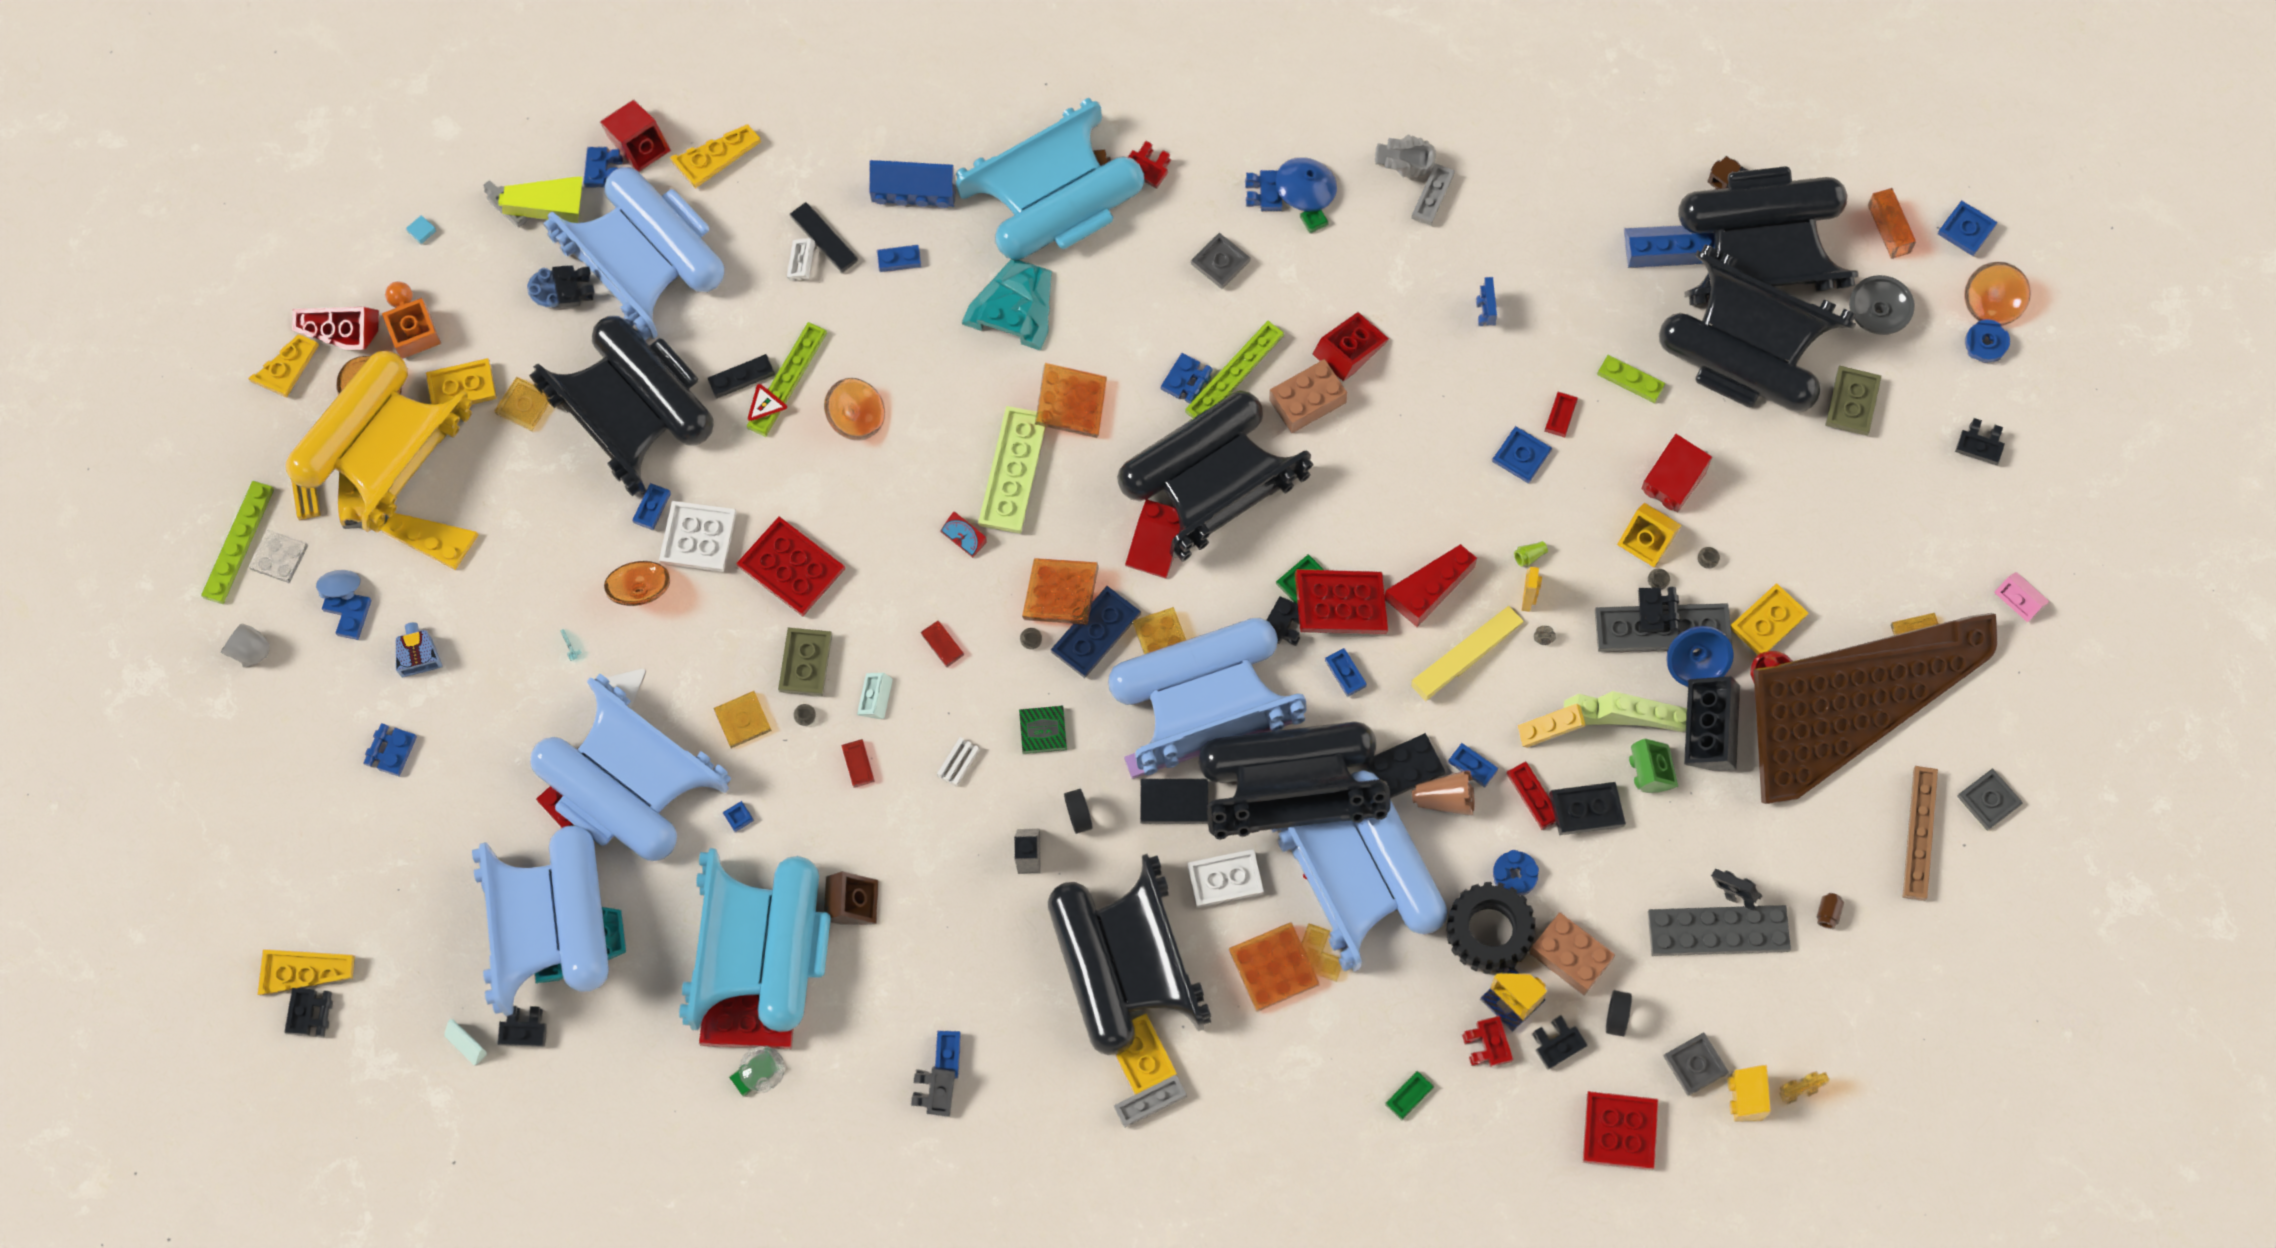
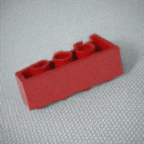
M1460 544L1385 591V601L1413 625L1418 627L1475 568L1477 557Z

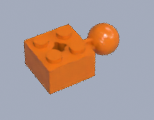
M396 281L391 283L385 291L386 301L395 308L382 313L394 347L399 356L404 359L441 344V341L423 299L420 298L411 302L413 293L410 286L404 282Z

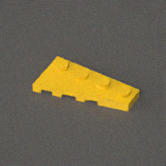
M747 124L723 134V137L706 141L705 145L689 148L681 155L677 156L675 154L670 156V160L696 189L761 143V139Z
M395 512L388 518L381 529L384 534L454 570L457 569L478 537L476 531Z

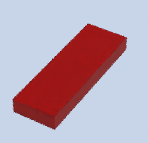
M1525 761L1507 771L1508 778L1540 829L1543 830L1555 823L1551 800L1528 763Z

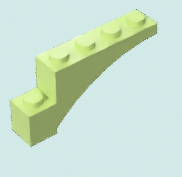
M1615 691L1599 698L1577 694L1564 701V708L1574 704L1581 705L1585 725H1638L1679 732L1686 731L1687 708Z

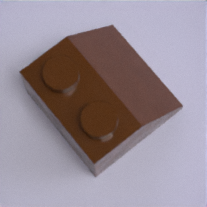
M844 871L826 876L824 912L830 914V922L841 925L877 924V879Z

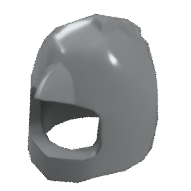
M242 623L232 633L222 648L221 653L241 662L243 667H249L267 658L269 643L259 631Z

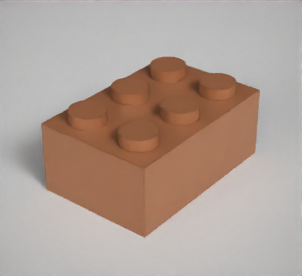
M1324 359L1270 389L1269 401L1290 432L1294 433L1346 404L1347 391Z
M1560 912L1534 943L1529 953L1584 996L1615 956L1614 953Z

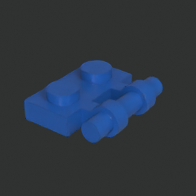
M1181 353L1163 381L1161 390L1178 399L1185 393L1187 394L1185 401L1190 404L1201 393L1200 390L1203 385L1208 383L1213 368L1206 365L1203 371L1198 370L1200 361ZM1192 378L1197 379L1193 386L1188 385Z
M381 723L379 729L374 732V740L371 747L367 748L365 752L366 758L363 764L372 767L374 760L380 761L377 766L378 770L400 777L417 736L394 728L392 735H388L386 733L389 726ZM382 742L388 743L384 753L378 752Z

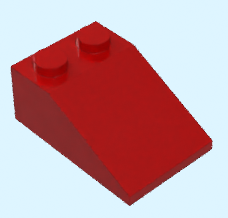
M1357 312L1321 337L1312 355L1319 361L1325 359L1334 374L1342 381H1345L1385 345L1389 338Z
M1148 499L1145 500L1126 559V567L1164 579L1167 578L1174 560L1170 555L1171 542L1179 533L1180 527L1175 508Z

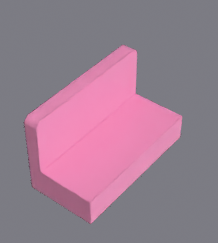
M2017 572L2010 575L1994 592L2026 622H2029L2041 608L2049 603L2040 592Z

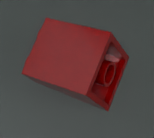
M634 99L600 121L608 138L617 149H620V153L631 167L638 172L671 151L655 119Z
M1675 433L1645 478L1641 489L1648 497L1659 500L1665 508L1678 513L1706 475L1712 456Z

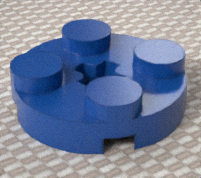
M1989 319L1977 322L1968 330L1965 337V346L1969 357L1981 362L1989 363L2000 360L2010 345V336L2007 330L2005 331L1999 322ZM1985 337H1989V340L1993 341V343L1985 345L1982 340Z
M1510 850L1502 854L1496 860L1493 867L1495 886L1499 882L1505 884L1504 888L1510 890L1513 887L1517 890L1516 894L1518 896L1531 892L1538 880L1539 868L1534 859L1524 852ZM1510 870H1520L1519 874L1521 875V877L1519 878L1516 876L1513 879L1511 877L1512 873Z

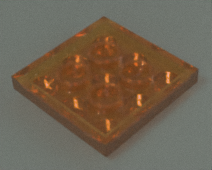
M1045 363L1042 372L1035 425L1097 438L1100 430L1107 377Z
M1034 558L1022 614L1023 619L1088 625L1099 569L1098 563Z
M1292 922L1229 948V953L1256 1012L1315 988L1320 984Z

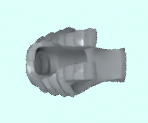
M1407 135L1402 140L1388 138L1387 145L1377 144L1375 164H1385V168L1397 170L1402 177L1424 176L1434 168L1436 150L1427 140L1424 141L1422 138H1416L1415 136Z

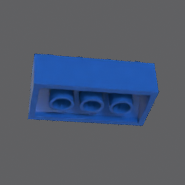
M870 160L869 193L871 202L881 205L894 203L900 206L911 204L920 207L928 205L940 208L954 207L956 194L954 167L951 164Z
M1682 225L1624 228L1628 268L1704 264L1695 256L1696 251H1702L1705 244L1713 248L1715 245L1714 232L1695 234L1687 231Z

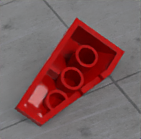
M367 307L293 309V331L345 350H366L378 332L379 310Z

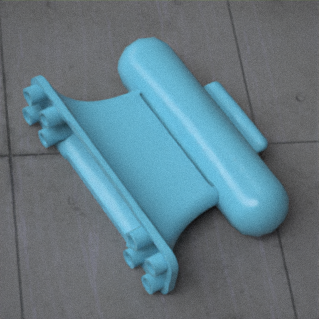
M1091 98L1084 99L1080 104V109L1074 111L1073 108H1068L1062 114L1064 118L1060 119L1059 122L996 157L994 156L986 161L983 157L977 159L973 163L974 168L968 171L964 167L955 173L958 178L956 180L957 192L962 199L969 198L978 193L989 194L1002 201L1013 212L1014 216L1003 221L998 226L995 234V243L999 251L1006 258L1013 260L1026 258L1054 241L1061 249L1068 248L1113 221V216L1109 210L1134 197L1142 189L1144 173L1134 159L1123 156L1115 158L1103 166L1099 165L1090 141L1091 130L1102 120L1101 106L1097 101H1092Z
M710 848L709 852H700L699 865L702 866L703 874H697L696 885L700 887V895H704L692 981L683 982L682 995L685 996L686 1003H689L680 1004L679 1017L683 1018V1025H690L691 1030H699L704 1015L718 1002L735 996L760 995L758 1014L763 1025L777 1032L791 1031L800 1024L804 1015L808 977L821 978L825 973L831 916L826 912H816L819 870L807 858L800 856L787 857L777 866L774 874L773 889H761L745 885L732 878L721 866L716 848Z

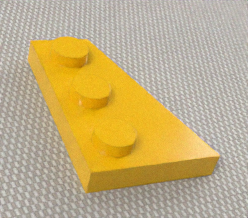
M298 334L280 350L279 355L271 362L268 360L263 365V369L256 375L252 374L248 379L254 384L287 398L319 345L316 341Z
M1529 567L1526 572L1521 611L1530 612L1531 606L1536 605L1542 583V576H1538L1539 568Z

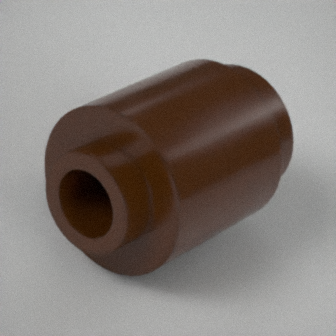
M1834 893L1822 896L1816 916L1818 925L1828 929H1835L1836 924H1839L1844 907V901L1841 900V896Z

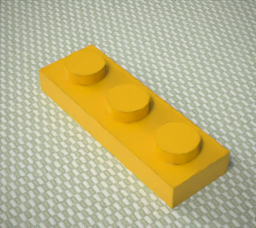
M1574 704L1518 725L1522 746L1527 748L1585 727L1581 705Z

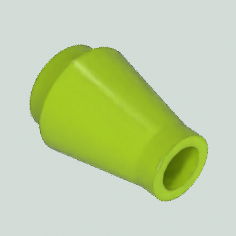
M1544 541L1519 546L1514 551V558L1517 564L1521 567H1528L1542 555L1548 553L1547 545Z

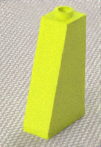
M577 176L504 186V194H499L498 206H502V214L548 220L547 215L550 212H554L566 221L578 223L583 177Z

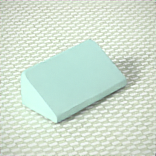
M866 673L857 715L884 719L893 681L890 676L885 673Z
M453 1019L448 1021L444 1036L473 1065H477L487 1055V1052Z

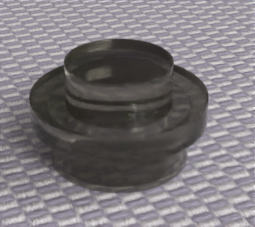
M1705 547L1699 551L1697 559L1702 567L1714 568L1719 563L1720 555L1716 549Z
M1654 569L1648 575V583L1652 588H1661L1663 590L1669 585L1670 576L1664 569Z
M1540 626L1534 633V640L1541 645H1549L1556 639V633L1550 626Z
M1027 628L1021 633L1020 642L1026 649H1036L1042 642V635L1035 628Z
M801 704L794 710L793 716L797 724L808 726L814 722L816 712L811 705Z

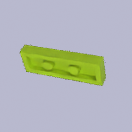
M1607 355L1597 373L1598 376L1654 404L1665 386L1664 382L1610 355Z

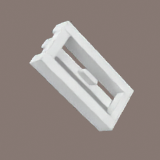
M812 238L793 240L787 278L790 281H795V279L802 280V278L805 280L809 279L815 241Z
M960 737L938 771L937 776L957 787L978 754L979 747L964 741ZM962 746H964L959 756L955 760L954 764L950 768L949 772L947 773V775H945V772L947 771L948 767L957 755L958 751ZM969 749L972 750L955 779H952V775Z

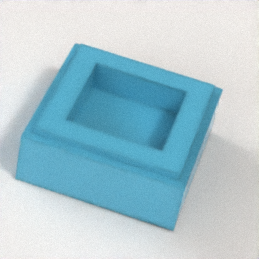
M422 215L406 228L407 232L420 244L436 232L435 227Z

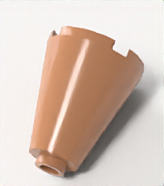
M1465 770L1416 785V789L1412 790L1413 803H1417L1419 808L1468 816L1473 815L1475 797L1474 787L1469 784V781L1473 780L1471 771Z

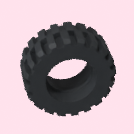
M1484 882V886L1475 884L1471 886V890H1464L1460 897L1454 901L1448 916L1446 931H1448V944L1452 945L1451 951L1455 956L1458 955L1460 957L1459 961L1462 964H1470L1471 969L1477 971L1479 968L1483 969L1486 974H1491V971L1494 970L1497 973H1502L1506 968L1516 967L1519 961L1522 962L1526 957L1535 937L1536 919L1532 916L1534 911L1531 905L1527 906V899L1524 895L1519 897L1516 894L1517 890L1515 888L1506 889L1503 883L1498 882L1497 886H1493L1492 882ZM1487 909L1496 910L1504 914L1512 925L1511 938L1507 943L1500 946H1487L1478 942L1469 929L1472 916L1481 910Z

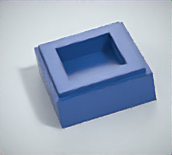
M742 801L722 812L734 832L754 821Z

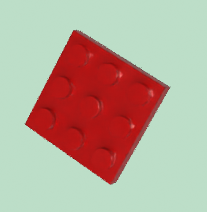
M1588 1091L1582 1163L1654 1170L1658 1099Z

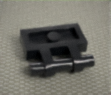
M1668 587L1667 596H1661V588L1638 589L1640 632H1663V624H1670L1671 631L1679 630L1681 618L1677 607L1679 595L1676 593V587ZM1662 605L1669 606V614H1663Z
M292 988L284 1033L287 1035L309 1036L311 1027L317 1028L315 1036L324 1038L330 1023L328 1015L329 1009H332L333 1005L331 1000L332 992L323 991L322 999H316L317 991L315 989ZM314 1007L320 1008L318 1019H312Z

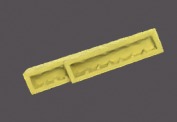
M1507 606L1412 680L1411 687L1425 701H1428L1456 676L1459 677L1524 621L1510 606Z

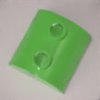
M1644 738L1631 745L1632 755L1629 757V762L1633 768H1636L1637 776L1634 777V783L1639 790L1645 793H1655L1678 787L1669 744Z

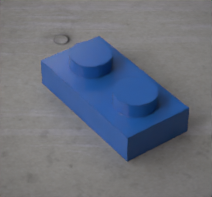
M919 245L877 250L880 272L921 267Z
M650 483L632 519L633 523L654 530L671 495L670 490Z
M1345 648L1325 658L1326 664L1347 697L1367 686Z
M1463 743L1459 745L1448 760V763L1461 772L1470 770L1473 780L1484 788L1498 771V767Z
M937 1031L935 1067L956 1069L955 1079H958L961 1032Z

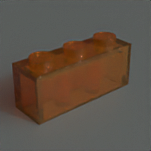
M1893 188L1873 193L1868 203V208L1891 259L1910 254L1916 240Z

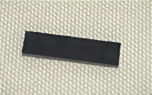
M807 202L790 213V217L809 238L815 241L816 246L841 273L858 262V258Z

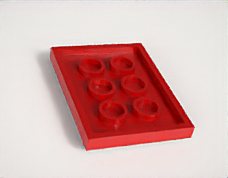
M780 516L736 563L737 567L802 617L845 570L843 564Z
M1296 570L1295 580L1300 632L1387 634L1388 623L1382 572Z
M760 995L735 996L718 1002L707 1011L701 1022L699 1044L700 1046L792 1049L794 1028L791 1031L785 1032L769 1029L759 1019L758 1006Z

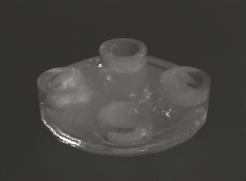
M758 1046L750 1049L743 1056L739 1065V1074L742 1082L748 1088L766 1093L780 1083L786 1066L777 1050L768 1046Z

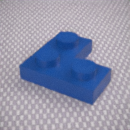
M355 594L352 598L346 600L341 597H329L324 600L321 609L324 612L341 615L335 632L337 636L359 640L372 600L370 597Z

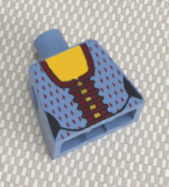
M415 622L406 624V635L396 638V671L403 678L442 668L441 660L427 630L419 631L418 623Z

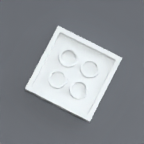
M672 501L659 558L660 564L724 572L737 513L736 509Z

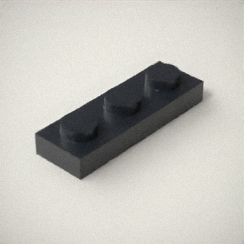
M767 354L710 376L707 379L717 399L774 376L775 373Z

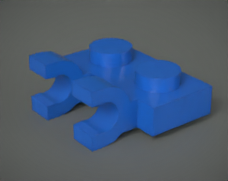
M587 147L583 181L585 188L605 187L607 177L614 170L618 169V167L608 169V164H623V155H620V149L609 151L608 147Z
M1260 170V176L1255 173H1246L1245 188L1260 187V194L1255 191H1247L1246 206H1261V211H1282V198L1275 185L1278 170Z
M1484 277V283L1480 286V295L1476 297V306L1481 307L1482 305V314L1478 316L1479 326H1483L1486 322L1487 325H1496L1497 308L1493 277Z

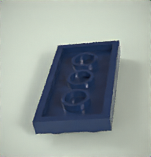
M1106 586L1051 648V653L1083 678H1086L1141 615V611L1110 587Z

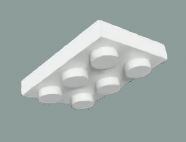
M1254 849L1187 863L1197 908L1264 894Z

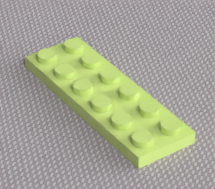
M1006 406L978 521L979 526L1021 534L1046 430L1048 413Z

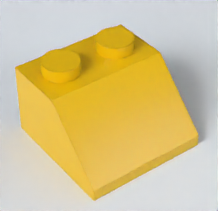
M1644 502L1636 510L1617 545L1650 566L1655 567L1682 525Z
M1497 974L1494 976L1490 986L1522 1020L1543 1002L1547 993L1544 982L1538 977L1534 978L1531 974Z
M1767 1065L1734 1070L1731 1077H1728V1090L1732 1091L1733 1100H1730L1729 1103L1730 1114L1734 1115V1121H1763L1770 1113Z

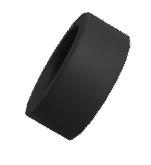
M1077 789L1064 793L1066 807L1075 834L1093 829L1082 790Z
M1613 990L1606 1020L1607 1034L1625 1036L1632 1003L1631 993Z

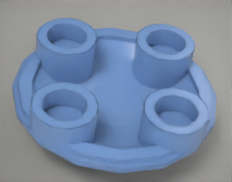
M541 268L529 279L527 285L528 294L540 306L556 307L558 302L552 271L547 268Z
M334 570L321 576L317 581L316 588L321 598L341 597L346 600L354 596V591L360 585V578L358 574L349 570Z

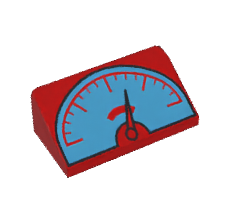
M955 511L940 530L942 534L972 558L987 543L986 536Z

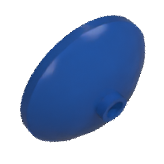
M1298 157L1290 159L1280 166L1276 174L1275 185L1281 198L1290 206L1302 211H1318L1326 208L1334 200L1337 192V183L1333 173L1324 164L1311 158Z
M1698 626L1682 632L1673 640L1667 652L1666 663L1672 677L1678 683L1688 687V679L1724 677L1731 668L1734 652L1731 642L1723 632L1713 627Z

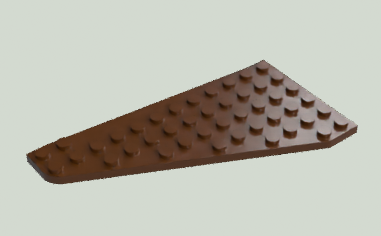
M1996 614L1972 615L1777 666L1754 669L1761 803L1769 804L1799 799L1987 662L1994 655L1997 648Z

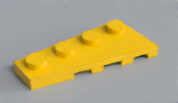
M263 949L257 995L261 996L292 990V988H304L352 979L355 956Z

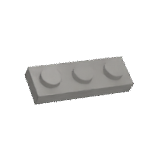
M1435 163L1411 219L1431 226L1452 181L1455 170Z
M1174 1075L1114 1105V1108L1124 1128L1186 1098L1187 1095L1177 1075Z

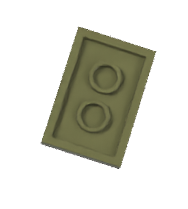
M1839 365L1825 426L1868 436L1882 375Z
M788 627L778 687L779 692L823 696L832 639L831 631Z

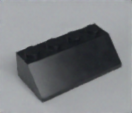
M1732 676L1688 679L1685 765L1712 771L1736 770L1740 685Z

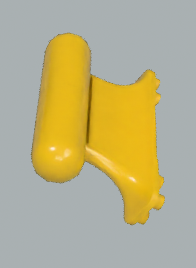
M388 350L377 351L368 358L289 454L285 463L286 472L290 479L296 485L306 489L317 488L323 484L335 469L342 473L356 486L364 500L363 530L366 532L373 530L376 533L384 525V522L381 520L384 514L391 517L396 511L397 506L394 503L399 492L438 443H441L447 434L452 438L457 435L460 429L457 424L460 419L464 422L468 421L472 415V411L469 409L473 403L468 399V394L464 391H460L450 401L441 404L420 403L397 393L408 377V368L398 354Z

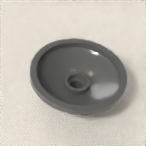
M1884 275L1871 276L1860 281L1853 289L1849 300L1850 311L1856 314L1854 318L1856 323L1866 331L1879 335L1893 334L1905 328L1910 322L1915 309L1914 299L1910 290L1901 281Z

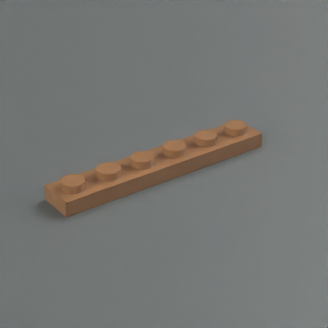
M1921 766L1913 768L1902 898L1927 900L1938 769Z

